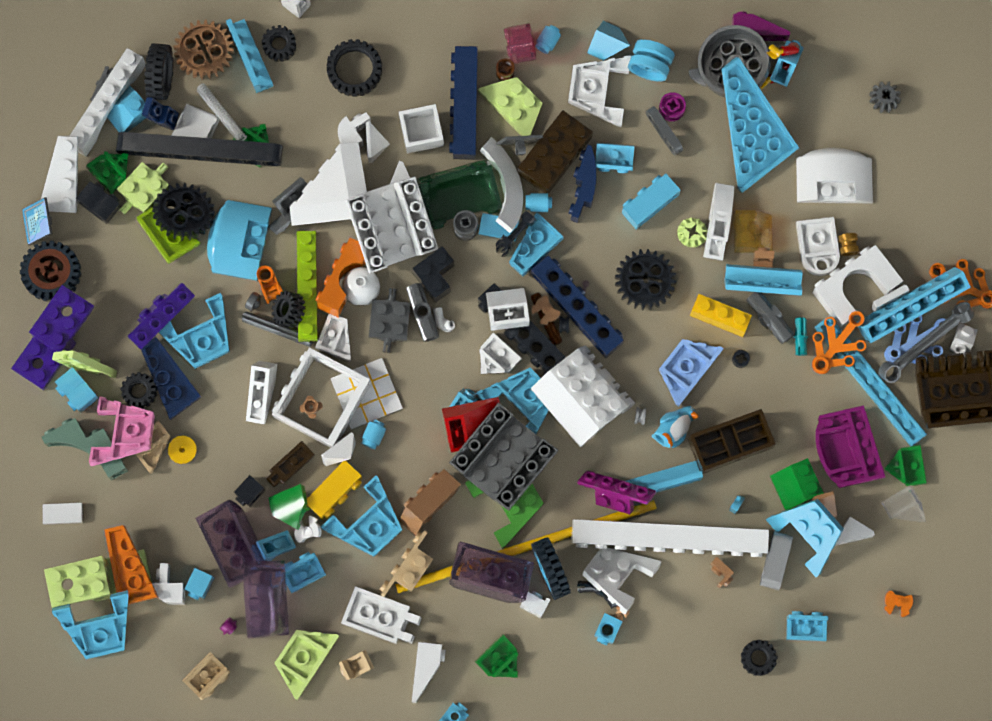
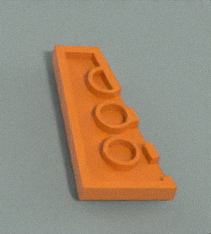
M121 525L104 529L116 593L128 590V605L159 598L126 526Z

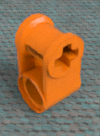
M264 265L259 267L256 274L267 304H269L270 301L276 299V296L280 295V292L283 291L272 268ZM269 272L271 276L269 279L264 280L261 278V274Z

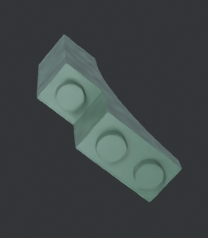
M69 418L61 423L62 426L47 430L44 433L45 435L41 437L44 444L48 447L70 446L90 454L91 447H111L112 441L104 428L93 430L90 436L87 437L76 418L73 420ZM121 458L100 464L111 481L128 472Z

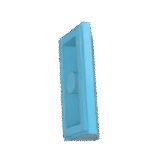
M482 213L479 235L501 239L503 235L507 237L510 233L496 222L498 216Z

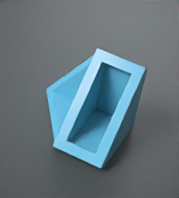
M603 20L594 34L587 54L604 61L630 46L619 27Z

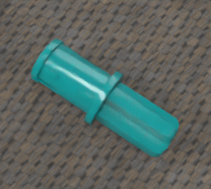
M804 317L795 319V336L793 338L795 339L796 356L808 355L807 338L809 336H807V319Z

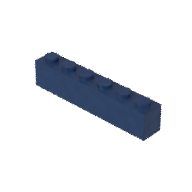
M455 46V52H451V64H455V70H451V81H454V88L450 89V99H454V106H450V117H454V122L450 124V135H453V142H449V153H453V159L476 160L478 46Z

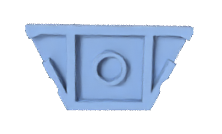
M682 339L659 368V372L678 407L724 348Z

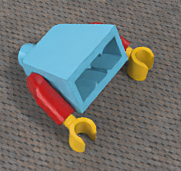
M796 40L786 41L785 45L779 49L774 44L769 46L770 51L767 54L772 59H777L778 57L779 59L773 73L768 75L760 88H764L769 82L771 84L776 82L785 87L788 86L804 49Z

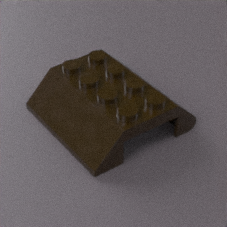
M985 350L984 355L982 351H977L976 364L972 365V355L970 352H966L965 357L963 353L946 354V361L944 355H939L938 368L935 369L932 356H927V362L925 357L916 358L915 377L920 412L927 429L992 422V350Z

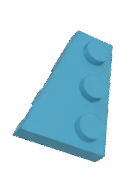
M538 212L534 216L537 221L528 227L522 242L519 243L509 261V264L522 277L564 239Z

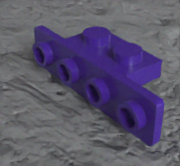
M180 283L169 295H158L152 301L153 305L149 309L145 308L141 311L137 319L140 324L128 334V338L139 349H142L195 295L183 283Z

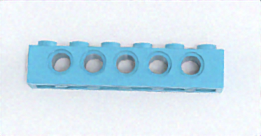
M954 267L865 317L864 323L858 326L863 338L869 343H873L971 287L964 272Z

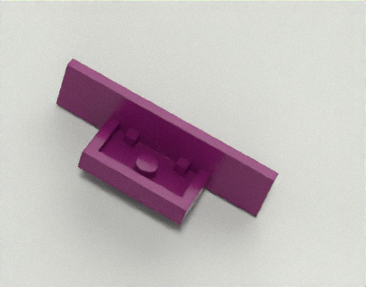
M587 470L577 481L578 485L595 489L596 505L629 515L634 511L633 501L647 505L656 494V490Z

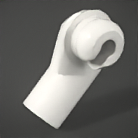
M442 308L433 309L436 327L444 332H451L455 328L454 321L444 318Z

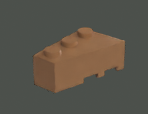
M445 469L440 473L435 472L429 479L430 483L427 486L423 484L416 492L418 495L414 499L410 497L403 505L405 509L399 522L415 536L420 532L421 527L426 522H429L432 516L454 496L461 485Z

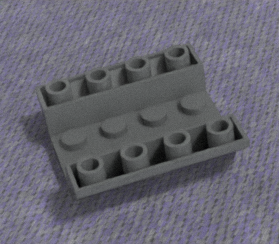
M498 403L449 463L492 500L510 511L559 450L544 438L541 439L518 421L510 411Z

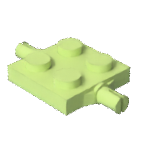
M141 162L117 188V191L127 201L119 210L126 214L133 206L144 213L152 208L154 200H157V194H162L163 188L168 191L169 184L161 177L168 169V166L162 162L156 170H153Z

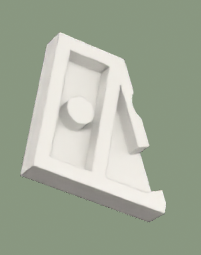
M329 314L315 348L350 362L348 320Z

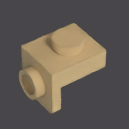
M366 650L339 662L340 671L346 680L357 678L374 668Z

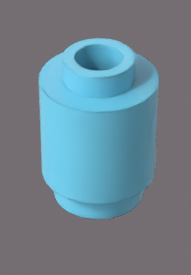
M553 25L545 26L536 40L537 44L535 47L539 51L548 54L549 51L553 50L561 37L560 30Z
M530 193V195H526V210H530V212H548V208H552V197H548V193Z
M375 419L373 422L369 421L362 436L361 444L375 450L380 445L387 430L384 428L385 424Z

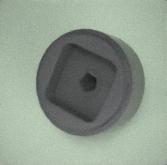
M253 292L249 296L245 308L251 312L258 308L261 304V295Z

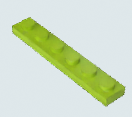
M297 231V294L303 297L302 300H305L303 306H306L305 310H303L304 316L301 315L302 321H298V342L318 341L316 231Z

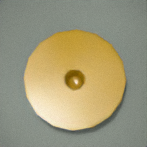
M184 435L174 438L168 446V455L171 460L179 464H186L192 461L197 452L194 440Z

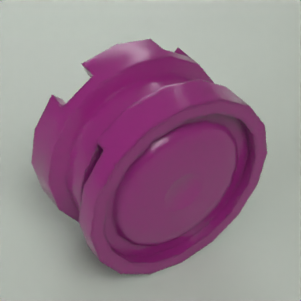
M676 92L665 94L659 105V112L664 120L669 122L679 120L685 112V99Z

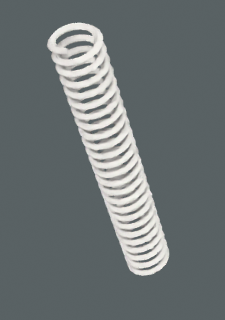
M205 83L200 84L197 88L198 94L211 107L212 111L230 131L235 140L244 141L247 136L241 131L242 129L236 125L233 118L220 105L221 103L206 88Z

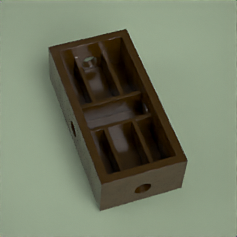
M562 110L543 134V138L536 143L518 166L517 172L519 176L541 192L549 194L579 156L582 149L592 139L593 131Z
M762 409L693 433L687 438L702 474L773 449L776 445Z

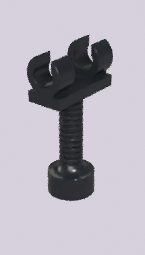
M525 211L520 216L522 221L509 236L503 235L496 242V253L501 247H504L501 250V253H503L501 257L507 256L509 249L512 250V241L518 237L522 230L528 225L532 226L537 221L528 211Z

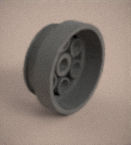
M730 25L717 29L705 39L698 54V69L706 86L715 94L725 97L724 85L721 84L723 79L722 68L734 58L739 57L760 88L769 75L771 59L767 54L769 50L765 41L756 31L741 25ZM726 47L733 48L730 53L723 52ZM744 48H751V51L748 54L742 53V50ZM716 62L722 63L721 67L717 69L713 68V65ZM752 64H759V67L756 70L750 69V66Z

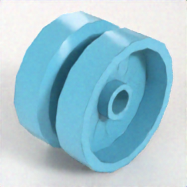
M637 40L633 49L634 55L628 63V69L635 75L647 80L665 81L670 71L668 66L672 64L675 56L674 52L669 47L655 41Z

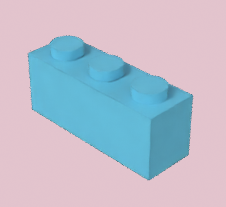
M664 174L662 177L660 175L651 182L652 185L650 187L642 188L637 193L638 196L632 200L630 198L623 204L622 214L636 230L680 195L681 190L667 174Z

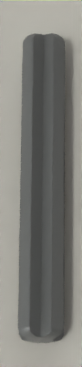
M247 311L243 313V322L298 342L297 330L276 324L271 320ZM314 341L298 343L311 347Z

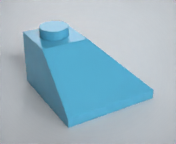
M129 86L117 100L107 118L118 132H129L146 119L142 115L145 102Z

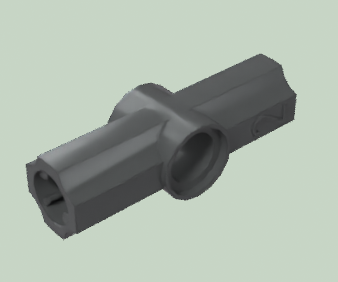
M415 283L406 287L423 342L439 338L422 283ZM420 309L428 311L425 316H419L417 312Z
M754 292L746 299L758 315L760 323L773 333L781 345L795 335L793 330L784 321L780 310L775 305H771L762 292Z

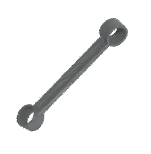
M968 302L957 304L949 318L896 361L884 362L879 368V376L888 383L896 382L900 378L901 370L956 325L969 322L974 317V311ZM891 367H894L893 373L889 377H886L887 371Z

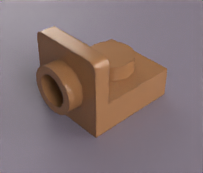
M716 557L710 563L712 566L711 570L720 577L722 575L724 577L717 587L721 588L722 585L727 587L733 580L731 575L734 572Z

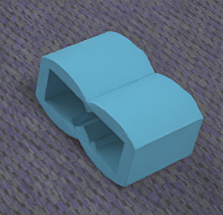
M73 367L55 381L57 384L55 389L62 397L67 396L69 399L67 403L73 411L78 410L82 413L99 399Z

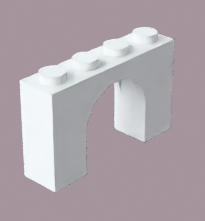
M876 245L872 248L866 247L860 252L861 256L856 259L852 257L845 263L846 266L841 270L839 268L835 269L829 274L831 276L825 281L823 278L814 285L816 288L812 293L828 314L836 319V324L839 328L849 323V315L856 311L843 293V281L845 278L852 274H864L875 282L884 295L895 290L903 282L902 278Z

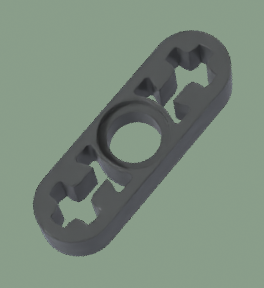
M653 106L646 110L647 118L671 153L676 156L682 152V144L658 109Z

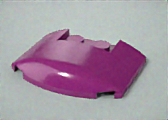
M864 405L819 415V422L815 431L817 453L826 474L839 488L885 478Z

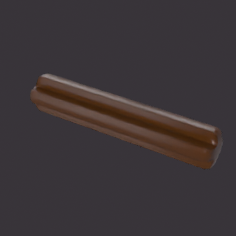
M539 292L531 295L534 305L542 297ZM542 310L537 312L540 319H542L545 314H543ZM549 322L548 325H544L551 342L555 346L562 343V338L555 323Z

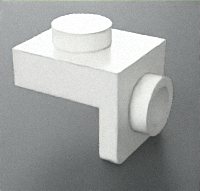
M959 323L949 350L954 353H963L965 357V353L970 352L974 344L977 329Z

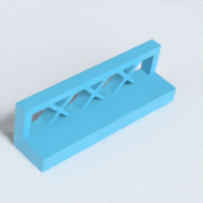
M231 19L226 20L229 32L256 93L273 87L272 80L245 19L235 23Z
M726 264L725 290L802 296L801 283L803 272L802 270Z
M693 461L625 482L653 489L658 493L700 481L703 478L702 471L699 472L697 462Z

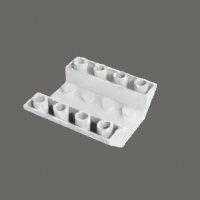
M416 177L394 182L345 200L369 273L387 268V266L405 259L438 250Z

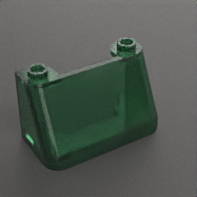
M488 160L472 162L416 179L431 227L434 230L443 228L447 220L453 219L458 212L463 210L473 213L483 210L488 214H494L499 211L498 209L502 208L492 165Z

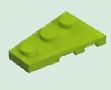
M153 207L136 217V220L168 264L200 245V242L192 237L189 241L187 236H184V240L181 241L180 236L173 239L174 234L172 233L166 236L167 230L161 232V225L156 226V220L153 219Z

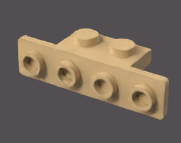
M426 530L423 533H417L413 539L415 544L412 549L407 548L402 555L404 559L402 564H396L391 572L393 575L389 582L385 580L379 589L382 591L380 596L384 597L395 581L412 592L433 558L418 549V546L428 533Z

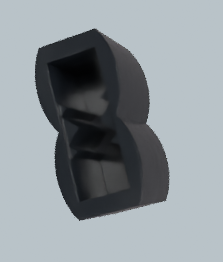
M90 181L76 197V200L81 206L107 224L121 208L118 203L120 200L112 193L110 195L105 193V188L98 182L94 184Z

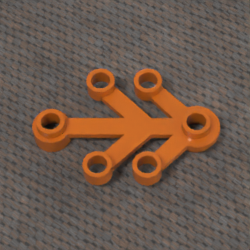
M960 259L956 263V268L964 272L971 288L951 299L970 294L976 298L969 301L960 300L956 305L968 302L971 308L979 305L986 309L992 308V290L988 289L984 277L985 271L982 268H977L973 272V278L979 283L980 290L973 286L967 260ZM935 263L929 269V274L933 279L939 276L934 274V269L939 270V275L946 272L944 265L941 263ZM959 263H964L965 268H961L959 266ZM976 272H981L982 277H978ZM984 297H989L990 302H985Z
M854 311L849 315V323L837 339L835 334L836 319L834 317H827L824 320L829 342V349L825 354L822 344L825 338L822 332H815L812 339L815 342L817 356L812 361V368L816 373L825 374L831 367L845 365L851 367L855 363V358L851 355H847L843 359L831 358L838 352L854 350L861 352L867 348L864 340L843 344L855 327L861 326L864 323L865 316L862 312ZM856 315L861 317L858 323L854 321V316ZM828 319L833 320L834 323L832 326L827 325ZM816 334L822 336L821 341H816ZM859 342L864 344V348L861 350L857 347ZM847 357L852 359V364H846L845 360ZM820 361L825 362L824 368L819 367L818 364Z

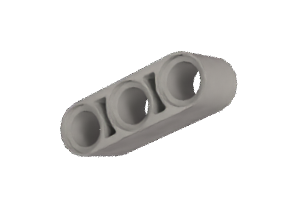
M776 531L773 532L760 580L761 586L775 590L780 589L793 536Z

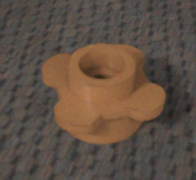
M307 396L303 405L300 406V411L308 414L309 418L314 419L316 418V413L323 408L321 402H317L313 396Z

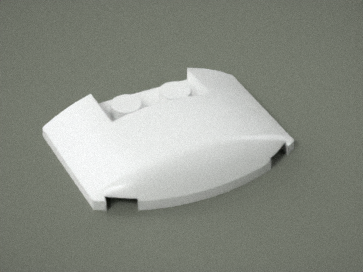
M823 148L810 151L796 159L797 203H873L871 158L849 149Z

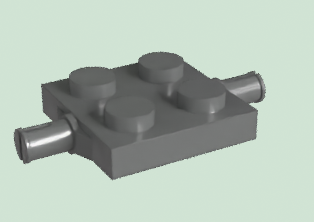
M389 288L388 299H372L369 338L384 341L383 353H386V348L387 353H391V342H407L411 304L397 301V289L394 288L393 296L392 288Z

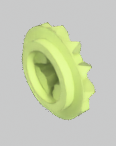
M691 217L680 223L677 235L683 245L698 247L705 242L708 230L705 223L700 221V219ZM694 226H696V228H695L696 231H695V232L698 233V234H697V235L694 234V235L691 236V238L689 239V236H690L689 234H690V232L687 231V230H688V229L691 230L692 228H694Z

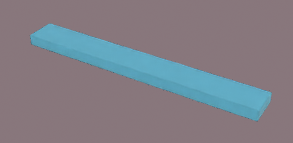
M828 319L827 325L832 326L834 323L833 320ZM823 320L814 329L816 332L824 334V341L829 346L827 327L824 325ZM836 324L835 334L837 339L842 330ZM847 338L843 344H848L852 342ZM859 351L835 353L839 359H843L847 355L855 358L853 366L845 367L910 447L927 435ZM850 357L846 358V364H852V359Z

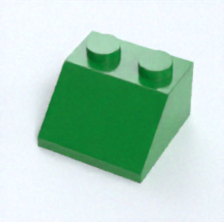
M808 458L770 476L784 510L793 509L809 502L814 496L824 494Z

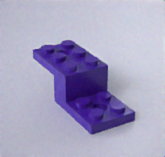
M62 285L30 329L29 333L33 338L11 369L44 390L62 365L52 360L53 353L61 352L62 350L71 351L77 343L73 337L95 308L94 305ZM71 307L72 314L70 316H63L62 311L64 308ZM42 359L43 366L39 369L34 368V361Z

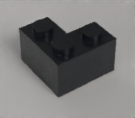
M442 246L413 267L412 272L435 303L451 292L450 285L442 275L454 267V260Z

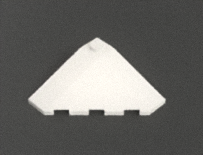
M358 142L339 144L330 160L327 159L318 170L320 173L313 181L310 180L302 190L303 194L297 202L294 201L290 205L292 226L351 219L345 200L367 192Z

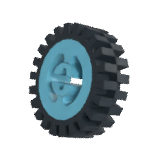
M546 537L531 543L536 562L553 599L556 600L571 594L567 577L550 539Z

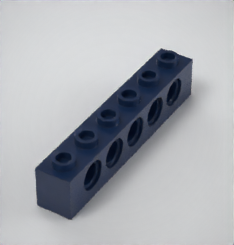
M548 255L531 269V275L606 359L623 344V334L617 328L614 330L610 325L611 321L605 314L601 315L598 312L599 308L594 301H589L585 297L586 293L580 286L576 287L570 274L564 273L560 269V263L555 258L551 259ZM551 274H556L559 279L557 281H551L549 280L548 276ZM563 288L570 289L571 294L563 295L561 293V290ZM576 302H580L583 304L584 307L580 310H577L574 308L573 304ZM588 316H593L596 319V322L593 324H589L586 321V318ZM601 330H605L608 332L609 336L607 338H601L598 332Z

